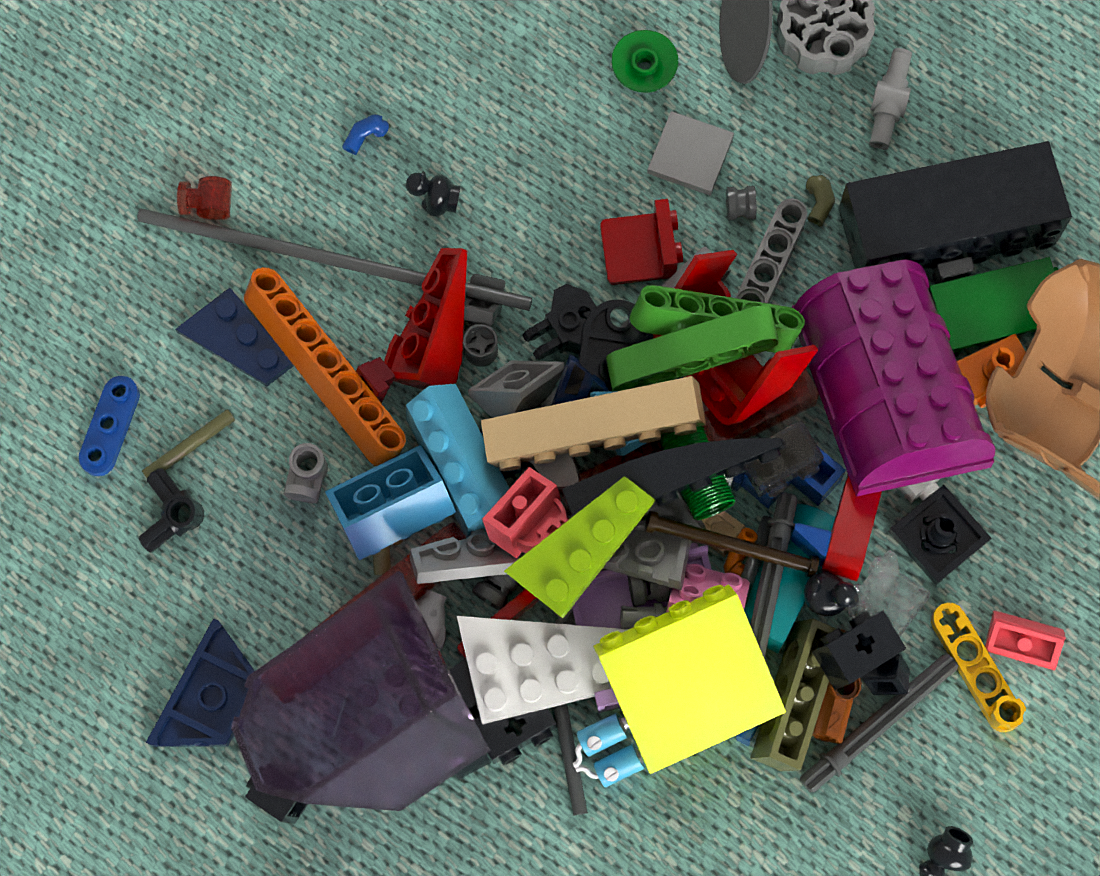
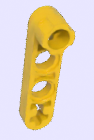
M947 602L941 604L931 616V624L946 652L957 662L959 674L990 726L998 732L1006 733L1012 731L1023 722V714L1026 711L1024 703L1020 698L1016 699L963 609L955 603ZM943 611L948 615H956L957 620L953 624L958 633L963 628L967 632V634L955 639L953 643L948 638L955 634L948 624L944 626L940 624V620L944 617ZM969 642L973 644L977 651L974 660L964 661L958 656L957 647L960 643ZM979 674L992 676L995 681L993 692L983 693L977 688L976 678ZM1000 692L1003 693L1004 696H1001L992 705H987V700L993 699ZM1000 705L1004 710L1011 709L1013 711V715L1009 718L1010 722L1000 717Z

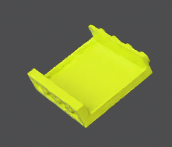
M729 584L726 586H713L705 590L702 597L691 602L688 600L677 602L669 607V612L658 617H644L638 620L633 628L622 633L619 631L611 632L600 639V643L593 645L637 744L641 758L650 774L786 713L739 597Z

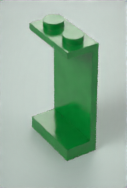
M1050 257L929 286L928 290L937 313L944 319L949 330V343L955 358L959 356L964 348L1005 339L1013 334L1021 335L1037 330V324L1027 309V303L1040 283L1047 276L1059 270L1057 267H1053Z

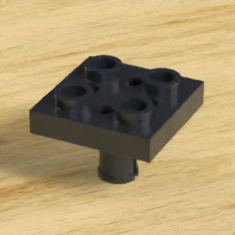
M942 485L888 531L935 585L940 583L992 539L945 485ZM924 518H927L925 523H930L928 527L923 524ZM924 542H926V543L924 544V548H926V549L928 548L929 551H924V550L921 548V544L924 543ZM956 548L955 553H949V551H953Z

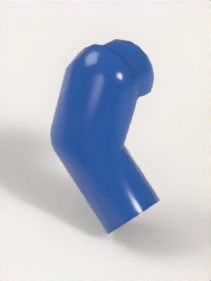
M376 114L356 122L344 141L342 148L356 155L368 135L373 133L376 137H383L389 129L388 122L383 120L382 116Z

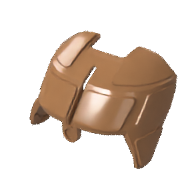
M1079 259L1047 276L1029 299L1027 309L1037 324L1036 333L1014 376L1011 377L999 366L992 372L986 391V407L994 432L1006 443L1054 470L1063 472L1070 480L1100 501V482L1088 475L1081 467L1100 443V264ZM1042 366L1060 380L1072 386L1071 390L1062 387L1041 370Z

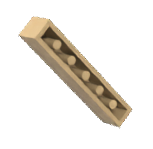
M692 376L484 419L481 420L487 463L497 468L499 467L500 471H511L521 468L522 462L534 460L535 464L551 463L556 461L555 456L569 453V457H580L590 454L591 448L604 446L605 450L620 449L626 446L625 441L639 439L640 443L654 442L661 439V434L675 431L677 436L693 434L697 432L696 427L706 425L699 382Z

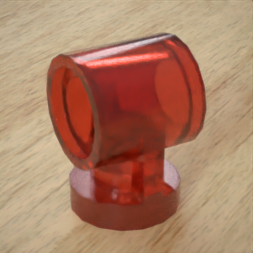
M206 176L199 179L198 188H191L189 181H180L177 188L179 214L190 215L191 208H195L196 214L203 219H228L231 208L232 182L223 177Z

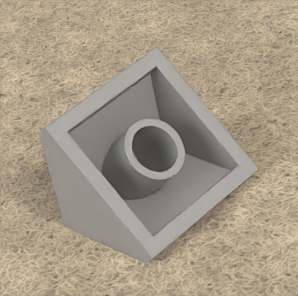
M511 360L468 390L469 397L492 418L535 409L552 393L564 371V362Z

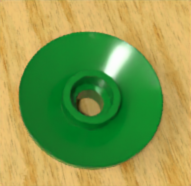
M638 30L627 34L616 44L612 53V69L618 81L626 88L642 93L654 92L668 85L674 78L678 69V53L673 43L663 34L652 30ZM647 62L651 67L649 69H641L639 64Z

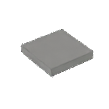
M671 111L647 169V174L711 196L734 138V133Z

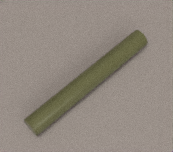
M228 409L144 468L142 470L143 474L148 478L153 471L159 468H163L166 471L234 422V417Z

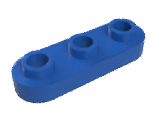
M127 376L113 377L105 384L79 452L81 467L92 476L106 475L115 466L137 407L140 391L135 382ZM117 389H126L124 395L120 397L115 396ZM106 420H113L114 423L111 428H103ZM101 452L102 455L98 461H91L93 453Z

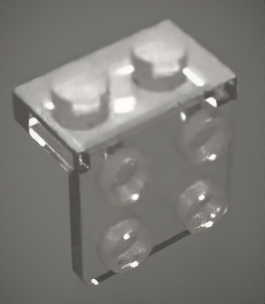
M888 550L883 557L879 555L874 559L868 570L869 576L863 584L858 583L854 586L859 602L854 608H848L851 620L867 610L870 616L884 610L897 634L901 637L930 598V591L901 574L897 554Z

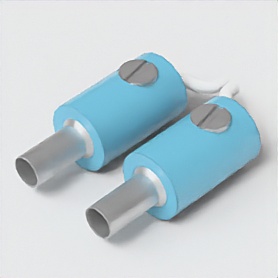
M616 712L577 731L580 743L575 749L577 760L573 762V766L577 772L584 771L590 778H599L605 788L645 769V764L637 747L631 744L594 762L596 773L591 772L588 767L580 765L582 762L581 749L583 748L589 757L628 738L627 730L630 728L625 717L620 718Z

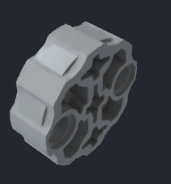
M782 0L777 18V42L783 55L789 56L796 63L798 69L812 75L819 72H829L833 75L845 73L860 58L865 57L869 51L876 29L874 26L875 6L872 0ZM812 44L810 50H806L807 45ZM832 51H841L845 56H835Z

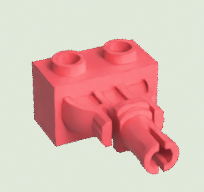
M528 467L482 520L489 540L517 558L522 552L527 553L569 520V517L561 502L557 485Z

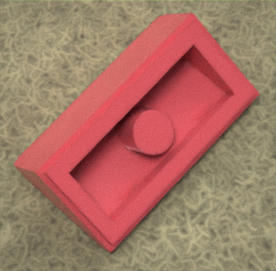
M994 610L985 648L990 653L1055 670L1066 637L1063 629Z

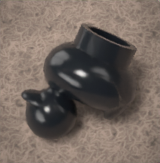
M424 171L422 173H413L407 178L406 188L411 195L421 196L427 193V197L422 201V208L431 216H441L446 211L456 213L461 186L452 185L447 176L442 174L428 180Z
M821 571L812 575L804 585L803 594L806 605L812 612L818 615L835 616L840 614L846 607L854 608L859 602L855 587L851 583L843 582L841 578L830 572Z
M954 826L946 827L943 834L935 836L929 841L927 852L930 860L919 865L920 876H945V869L952 871L968 870L973 860L970 849L973 844L972 837L960 828Z

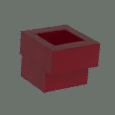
M378 357L358 366L356 372L382 404L395 375L381 357Z

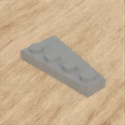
M483 528L472 531L470 536L458 541L451 537L410 549V562L417 584L506 575L507 573L504 570L526 553L522 552L515 558L490 541L487 532Z

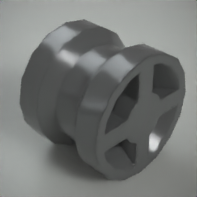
M734 186L726 188L728 220H736L741 216H745L747 219H756L755 186H747L742 190H737Z

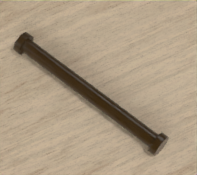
M651 510L646 519L644 531L652 534L654 531L669 534L805 572L806 577L815 575L818 570L819 557L810 555L809 558L662 518L658 516V512Z

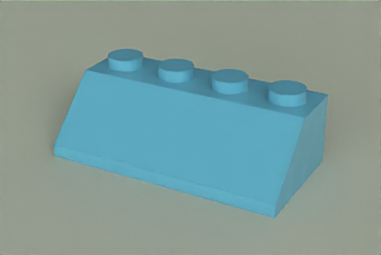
M457 385L428 386L406 404V421L418 444L423 447L443 480L456 510L454 516L465 537L468 538L472 531L485 529L482 518L509 490V486L499 467L497 468L487 463L484 438Z

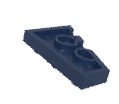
M230 287L175 329L178 334L202 346L203 349L230 363L233 367L266 387L294 366Z

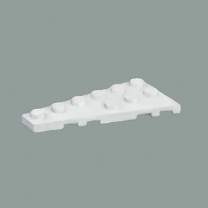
M457 616L482 724L595 697V692L611 689L612 687L593 645L600 643V639L611 632L619 631L622 633L629 629Z

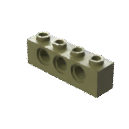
M814 618L794 622L774 682L786 713L761 724L750 757L751 759L781 772L801 771L829 683L812 651L823 645L820 640L821 637L836 628Z

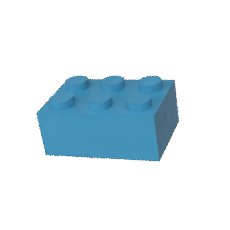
M421 445L325 491L359 560L369 555H374L381 549L397 541L407 539L414 533L432 524L439 523L446 517L456 513L443 480Z

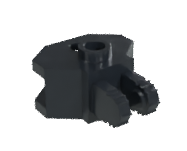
M569 284L554 290L551 311L545 314L543 321L527 329L522 334L525 342L533 341L547 332L551 337V341L542 344L533 352L536 360L543 359L558 350L560 354L565 351L579 354L583 324L587 316L597 307L587 291Z

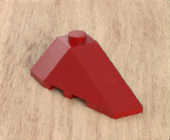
M463 248L440 249L422 283V290L424 292L415 307L410 305L405 314L409 318L408 323L400 336L395 334L389 344L384 362L395 375L394 382L422 390L428 386L457 383L458 372L462 363L467 250Z

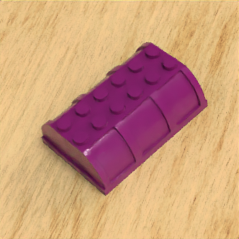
M910 260L888 262L835 273L813 285L791 307L797 310L805 320V324L798 335L801 346L815 345L818 348L817 353L808 365L856 497L991 468L994 463L993 458L996 452L994 443L990 435L984 431L974 406V393L968 379L962 375L949 343L950 333L944 319L937 313L928 290L929 281L925 270L920 264Z

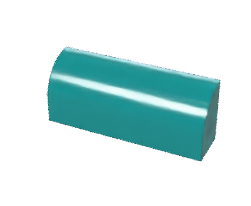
M797 504L793 523H801L832 532L835 516L809 505ZM790 540L787 549L788 553L809 558ZM761 561L744 609L749 624L751 623L764 561ZM818 566L817 573H820L822 567ZM788 567L783 568L767 648L777 654L805 603L803 590L804 585L810 578L805 576V572Z

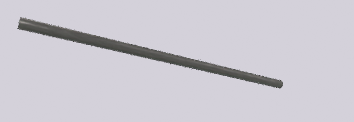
M140 208L137 215L138 222L422 286L427 273L147 209ZM466 283V297L527 311L531 309L532 297Z

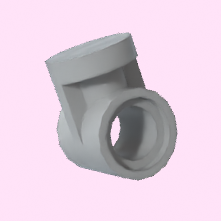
M303 443L296 446L289 456L290 468L283 494L292 500L317 503L323 479L328 472V464L322 451L316 445ZM314 458L317 460L316 467L312 470L303 471L300 469L301 463L305 459Z

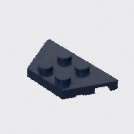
M213 618L150 733L146 741L147 744L153 747L229 746L263 681L218 620Z

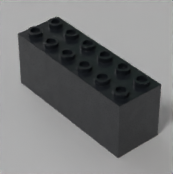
M1049 141L849 182L845 185L838 208L855 269L900 260H910L920 264L926 270L936 268L937 264L971 257L973 264H978L988 260L989 256L1001 253L1003 257H1012L1020 254L1025 248L1036 247V250H1045L1056 245V242H1058L1072 218Z

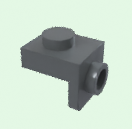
M473 274L471 276V284L502 291L505 290V281L502 279L480 274ZM466 297L464 320H467L470 325L485 324L492 326L501 313L502 305Z

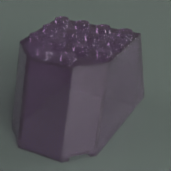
M397 571L247 677L244 686L248 688V692L240 716H234L231 725L256 791L304 804L401 811L490 751L440 645L405 577L400 571Z

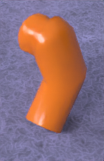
M743 528L736 538L755 543L758 536L754 530ZM729 551L723 566L724 573H734L741 577L745 566L742 562L746 556Z

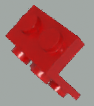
M668 199L655 200L654 213L602 220L600 223L607 280L612 285L668 279L677 272L678 263L683 262L681 242H675L673 231L678 230L676 210H670Z

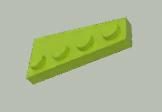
M624 476L505 569L504 572L556 614L564 618L653 505L655 499Z

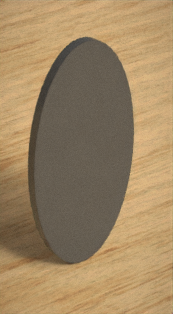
M722 0L719 25L721 53L727 72L736 82L742 84L750 83L756 78L763 67L772 32V0Z

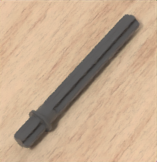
M780 493L778 495L773 519L768 520L767 524L770 528L767 547L787 552L791 534L795 527L793 523L797 507V497L788 493ZM766 561L763 562L750 623L764 658L784 566Z
M949 654L940 656L909 683L908 694L895 695L849 734L841 744L834 746L827 753H820L821 759L800 777L802 785L809 792H816L834 775L840 777L842 775L841 770L958 669V664Z

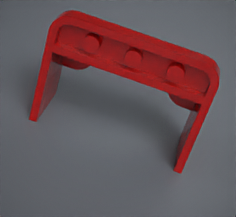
M734 250L695 255L674 288L731 297L728 288L721 279L737 256V253ZM653 334V339L663 335ZM815 345L779 351L764 366L759 363L754 355L684 377L692 376L699 382L702 401L720 423L724 425L736 424L744 421L790 390L815 356L818 348Z

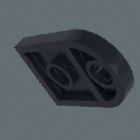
M609 300L598 305L587 316L581 332L578 354L580 364L592 375L595 374L599 377L609 391H612L606 356L616 350L653 339V334L639 331L631 324L630 319L626 327L620 328L613 325L610 314L615 309L625 311L628 318H630L635 304L625 300Z

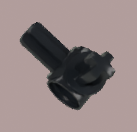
M163 468L153 471L147 478L149 485L164 503L160 512L162 518L139 536L141 545L150 553L154 552L175 534L181 537L188 530L197 528L205 517L202 505L195 501L187 490L180 491ZM188 504L191 509L190 517L187 521L180 522L178 512L182 506Z

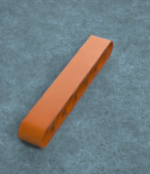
M266 267L257 268L253 271L244 294L246 305L368 461L374 466H378L399 456L406 443V435L281 276L275 270Z

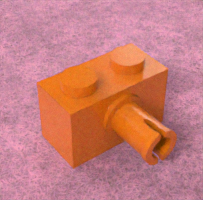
M1016 334L957 361L962 375L968 379L974 393V406L978 404L980 408L986 407L987 386L991 374L997 366L1002 367L1011 377L1016 373L1026 353Z

